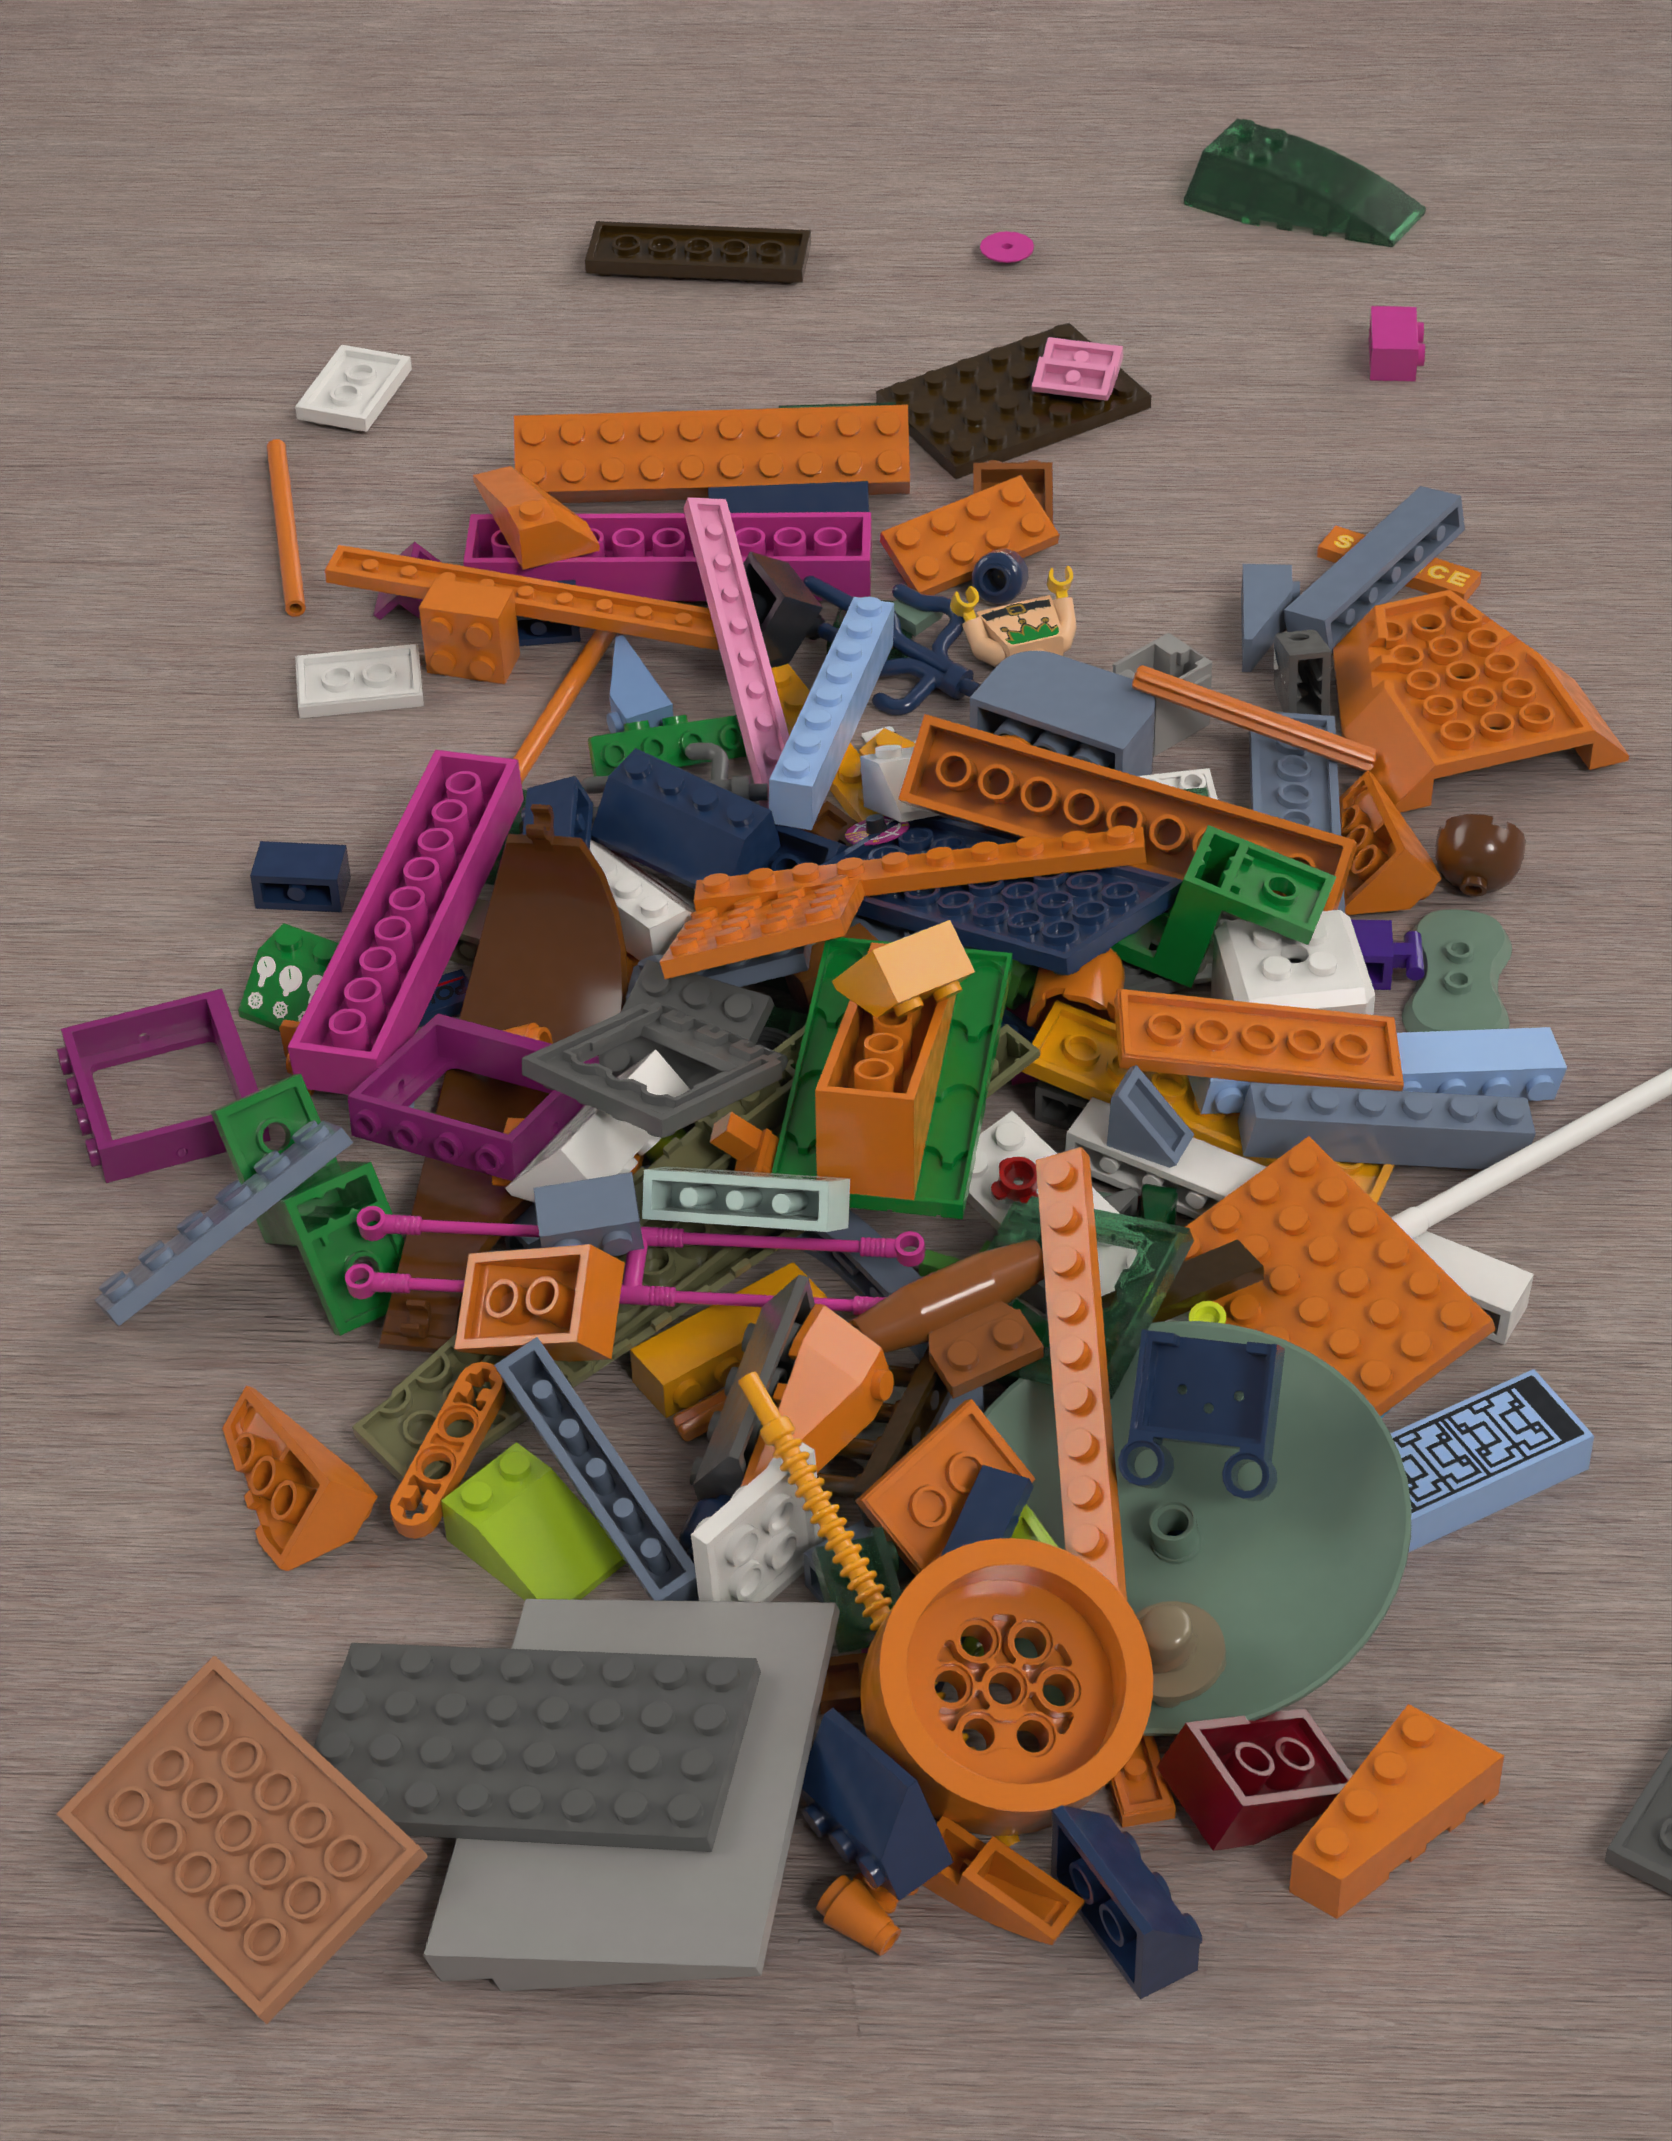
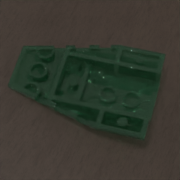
M1238 118L1202 151L1184 197V205L1248 225L1260 226L1261 220L1277 223V229L1292 231L1294 225L1312 228L1313 235L1327 237L1331 232L1344 233L1345 240L1392 248L1426 213L1425 206L1363 165L1331 149L1288 134L1282 129H1272L1255 124V122L1249 119Z

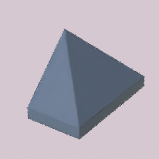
M1137 1065L1132 1066L1111 1097L1107 1146L1169 1168L1176 1166L1193 1138L1194 1133Z

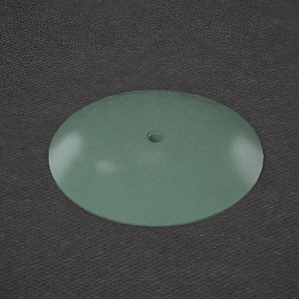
M1205 1321L1157 1322L1105 1333L1127 1602L1135 1614L1150 1605L1166 1601H1180L1198 1606L1209 1613L1218 1623L1223 1633L1226 1647L1227 1664L1225 1670L1206 1692L1193 1699L1181 1702L1172 1708L1160 1707L1152 1701L1149 1719L1143 1736H1177L1186 1722L1244 1715L1247 1720H1257L1269 1716L1301 1700L1324 1685L1343 1669L1370 1640L1385 1618L1398 1592L1408 1559L1412 1517L1408 1479L1400 1453L1389 1429L1372 1404L1355 1385L1334 1367L1311 1352L1284 1339L1254 1329ZM1142 1329L1175 1333L1181 1337L1247 1344V1341L1278 1344L1285 1349L1272 1463L1277 1471V1484L1269 1497L1261 1501H1248L1234 1496L1226 1489L1222 1478L1223 1467L1230 1456L1239 1452V1449L1163 1440L1162 1445L1170 1451L1174 1461L1172 1476L1164 1485L1148 1489L1129 1483L1122 1476L1119 1470L1118 1458L1122 1448L1128 1443ZM1050 1357L1029 1370L1009 1386L985 1411L984 1415L1035 1477L1036 1480L1032 1482L1034 1488L1026 1504L1035 1513L1058 1547L1065 1550ZM1151 1449L1140 1452L1135 1460L1137 1474L1141 1478H1147L1156 1471L1158 1460L1155 1452ZM1249 1462L1241 1467L1238 1473V1483L1243 1490L1251 1491L1261 1483L1262 1470L1256 1462ZM1175 1530L1184 1531L1178 1536H1167L1169 1532ZM1016 1638L1014 1640L1017 1651L1023 1657L1037 1658V1650L1032 1642L1024 1638ZM1052 1685L1043 1686L1044 1697L1049 1703L1056 1706L1065 1705V1698L1060 1689Z

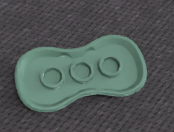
M1438 910L1425 915L1411 929V931L1419 932L1422 936L1424 977L1417 980L1416 988L1402 1011V1022L1407 1032L1509 1029V1016L1498 993L1499 976L1512 954V943L1503 927L1493 917L1469 910Z

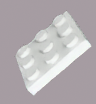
M802 1442V1445L799 1447L800 1451H807L810 1454L807 1460L808 1465H816L815 1450ZM773 1458L761 1474L748 1485L741 1486L733 1494L730 1501L711 1517L704 1518L691 1534L699 1601L771 1602L804 1572V1552L823 1542V1539L817 1536L820 1526L810 1523V1518L813 1516L812 1512L802 1509L805 1499L803 1497H795V1492L798 1489L797 1485H789L787 1482L791 1476L790 1473L780 1470V1466L783 1463L781 1458Z

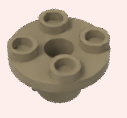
M1166 1601L1150 1605L1135 1614L1148 1643L1153 1669L1152 1701L1158 1706L1172 1708L1181 1702L1203 1694L1217 1681L1220 1674L1225 1670L1227 1663L1223 1633L1215 1619L1205 1610L1186 1602Z

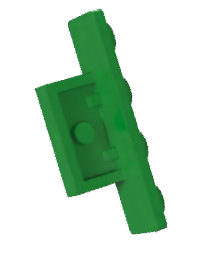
M687 715L662 718L663 726L652 728L649 727L648 720L623 724L624 732L588 738L593 777L609 776L635 748L676 767L712 762L710 760L689 759L685 754V749L691 743L704 742L718 745L727 753L728 759L747 756L737 715L688 722Z

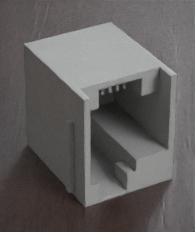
M1167 633L1113 663V673L1133 679L1137 668L1144 665L1211 689L1213 662L1172 634ZM1154 697L1153 756L1155 757L1208 726L1210 716Z

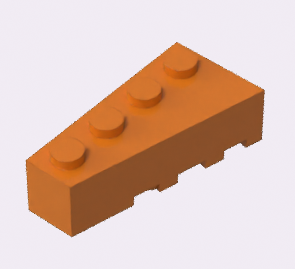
M1408 1704L1293 1852L1289 1892L1338 1919L1389 1879V1873L1404 1861L1408 1860L1411 1863L1424 1853L1426 1845L1445 1830L1451 1832L1464 1822L1466 1814L1480 1803L1485 1806L1499 1793L1504 1755Z

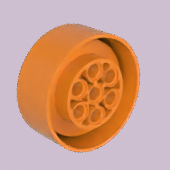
M1018 1538L983 1540L961 1546L944 1554L918 1573L905 1588L878 1628L870 1644L861 1678L862 1717L867 1737L918 1781L935 1819L940 1820L944 1816L954 1821L966 1831L981 1835L1013 1836L1027 1834L1051 1827L1052 1810L1061 1805L1081 1809L1129 1761L1143 1736L1151 1711L1153 1698L1152 1660L1146 1637L1133 1609L1113 1583L1095 1567L1080 1557L1047 1543ZM971 1636L976 1638L983 1646L984 1655L976 1657L966 1653L961 1645V1637ZM1016 1638H1024L1032 1642L1037 1650V1658L1023 1657L1017 1651L1014 1640ZM935 1682H948L954 1686L958 1694V1701L950 1703L940 1699L935 1692ZM998 1683L1005 1686L1011 1693V1704H1001L995 1701L990 1695L989 1684ZM1052 1685L1060 1689L1065 1698V1705L1056 1706L1049 1703L1044 1697L1043 1686ZM974 1729L981 1733L986 1741V1750L976 1751L967 1746L963 1739V1730ZM1023 1730L1034 1734L1039 1741L1040 1751L1035 1753L1023 1749L1018 1742L1017 1732Z

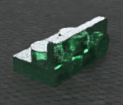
M880 1526L871 1528L865 1538L851 1541L853 1544H861L862 1550L859 1552V1556L861 1558H869V1564L866 1567L868 1571L877 1572L874 1582L876 1585H884L885 1588L881 1594L884 1598L890 1597L892 1599V1603L889 1605L891 1610L903 1593L900 1590L896 1572L899 1569V1559L894 1543L886 1540L883 1527ZM825 1545L815 1547L811 1555L824 1602L836 1603L840 1610L834 1637L838 1653L869 1648L877 1632L870 1630L873 1620L871 1617L864 1618L862 1616V1612L866 1608L863 1603H855V1598L858 1596L857 1592L847 1589L850 1579L840 1576V1571L843 1569L842 1565L832 1563L835 1552L833 1550L826 1551Z

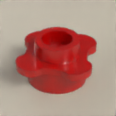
M1025 1157L1003 1159L999 1163L998 1181L991 1185L993 1197L997 1200L1008 1198L1013 1201H1019L1023 1207H1031L1038 1202L1036 1164ZM1014 1181H1023V1184L1016 1185Z

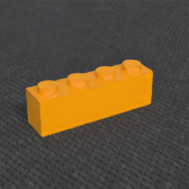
M792 1262L734 1294L775 1296L798 1275L808 1276ZM809 1278L813 1297L827 1298ZM711 1305L630 1349L633 1383L665 1418L695 1405L699 1400L725 1386L728 1374L733 1366L739 1368L744 1355L742 1341L745 1330L749 1323L756 1324L762 1307Z

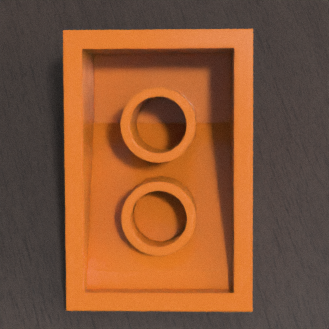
M591 1244L470 1253L467 1261L454 1350L463 1353L509 1356L538 1337L552 1359L556 1361L575 1362L612 1359L625 1263Z

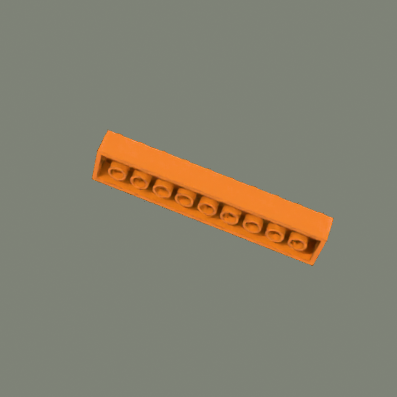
M908 405L515 415V469L560 503L687 500L688 497L709 498L708 487L868 481V495L910 494Z
M924 714L898 798L901 802L912 807L1020 838L1037 836L1042 839L1056 838L1072 831H1084L1088 834L1107 832L1110 828L1121 825L1132 828L1143 827L1147 863L1127 866L1181 880L1184 879L1207 826L1210 825L1336 876L1323 911L1338 910L1357 849L1356 841L1350 838ZM1272 890L1274 893L1280 896L1287 897L1284 893L1280 891Z

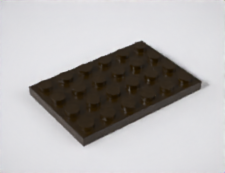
M1066 323L1033 336H1026L1021 340L1002 347L992 348L985 353L971 358L961 359L954 364L940 369L930 370L923 375L909 380L896 382L892 386L876 391V404L908 405L909 435L954 479H959L973 473V463H984L990 460L1005 462L1151 408L1152 395L1121 368L1107 401L1032 391V383L1039 357H1043L1048 337L1091 342L1070 323Z

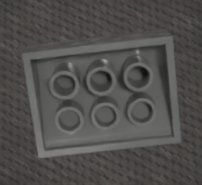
M798 1275L762 1307L756 1324L749 1323L745 1330L742 1341L744 1355L739 1368L733 1366L728 1374L725 1384L727 1399L722 1411H715L711 1417L707 1432V1438L710 1442L705 1455H698L691 1469L690 1484L694 1487L698 1501L704 1498L717 1499L719 1495L732 1497L741 1487L763 1426L738 1381L745 1375L756 1371L775 1406L777 1405L773 1399L777 1384L788 1383L796 1361L788 1356L791 1345L815 1305L809 1277Z

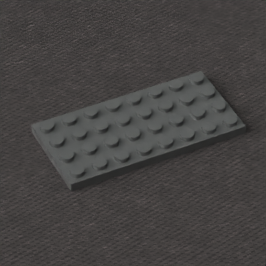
M351 1643L313 1748L408 1836L712 1852L761 1670L756 1658Z

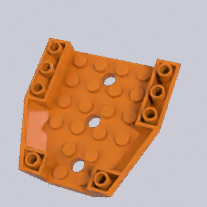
M1451 590L1376 605L1333 648L1341 737L1376 749V761L1370 772L1375 776L1399 812L1431 806L1433 782L1436 778L1574 748L1589 770L1629 761V754L1575 679Z

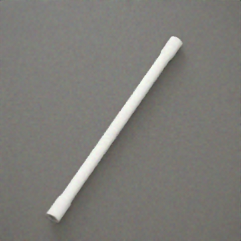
M1672 1068L1416 1207H1410L1391 1218L1412 1239L1424 1234L1429 1227L1672 1094Z

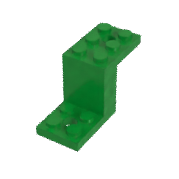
M1208 825L1183 879L1174 905L1166 913L1158 915L1140 927L1136 933L1128 935L1110 948L1117 953L1121 960L1129 964L1136 965L1191 988L1224 911L1242 920L1250 921L1277 932L1286 938L1309 945L1336 876ZM1272 890L1280 891L1284 893L1287 897L1280 896L1274 893Z
M301 1074L292 1075L210 1111L241 1184L257 1173L253 1168L255 1164L274 1151L269 1149L263 1141V1132L269 1124L277 1123L285 1131V1142L282 1147L277 1149L279 1154H281L295 1143L292 1136L300 1128L313 1120L317 1124L321 1123ZM334 1157L259 1216L256 1221L265 1243L298 1246L334 1334L341 1336L386 1315L392 1295L391 1292H375L366 1299L354 1298L350 1295L346 1285L345 1274L356 1259L364 1256L372 1262L374 1272L397 1274L404 1239L402 1234H386L377 1241H369L361 1236L357 1225V1215L363 1208L377 1206L387 1215H393L372 1162L337 1161L336 1157ZM371 1221L366 1226H374L379 1221Z

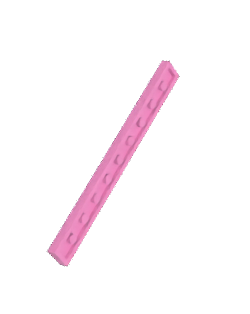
M688 497L683 510L754 784L768 783L769 790V779L789 738V733L727 500ZM769 800L759 801L760 806L769 809Z

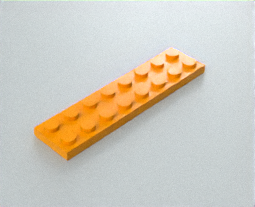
M1056 1000L1032 1042L1040 1050V1057L1021 1072L1088 1100L1094 1097L1111 1104V1097L1129 1069H1119L1116 1024ZM1142 1071L1194 1133L1193 1138L1244 1157L1238 1127L1240 1113L1200 1114L1188 1075ZM1245 1157L1266 1167L1278 1159ZM1336 1162L1378 1204L1395 1165Z

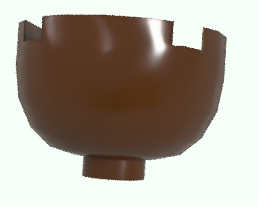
M1464 814L1447 819L1445 828L1439 827L1435 845V858L1441 875L1464 894L1475 897L1495 892L1509 885L1520 870L1526 847L1524 833L1514 824L1507 822L1505 829L1501 826L1493 825V816L1484 814Z

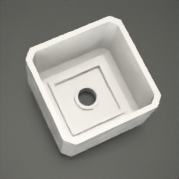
M1341 910L1322 911L1309 945L1286 938L1277 932L1245 920L1223 922L1214 931L1211 998L1368 1015L1374 1014L1375 992L1351 919Z

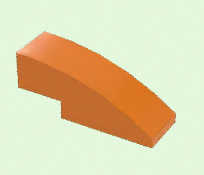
M944 1816L937 1822L953 1863L922 1885L964 1911L997 1927L1053 1946L1083 1907L1085 1900L994 1836L985 1844L954 1821Z

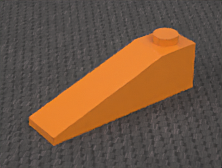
M512 466L473 475V481L523 570L600 551V545L585 520Z
M1367 770L1339 797L1341 836L1353 839L1357 843V849L1344 887L1345 913L1347 915L1410 910L1419 900L1427 898L1434 891L1441 877L1430 855L1375 776Z
M822 1304L814 1305L795 1336L788 1354L792 1360H796L787 1384L778 1383L773 1395L781 1416H788L795 1427V1433L792 1435L794 1439L800 1438L803 1443L815 1450L817 1473L874 1420L884 1401L890 1398L894 1387V1377L888 1368L882 1348ZM760 1434L741 1486L748 1485L767 1468L770 1461L774 1458L773 1452L776 1450L775 1447L767 1446Z
M246 1385L222 1429L235 1470L244 1473L249 1491L244 1495L247 1508L256 1511L260 1526L255 1530L258 1542L280 1569L290 1571L354 1540L363 1522L369 1517L372 1506L378 1496L354 1469L255 1388Z

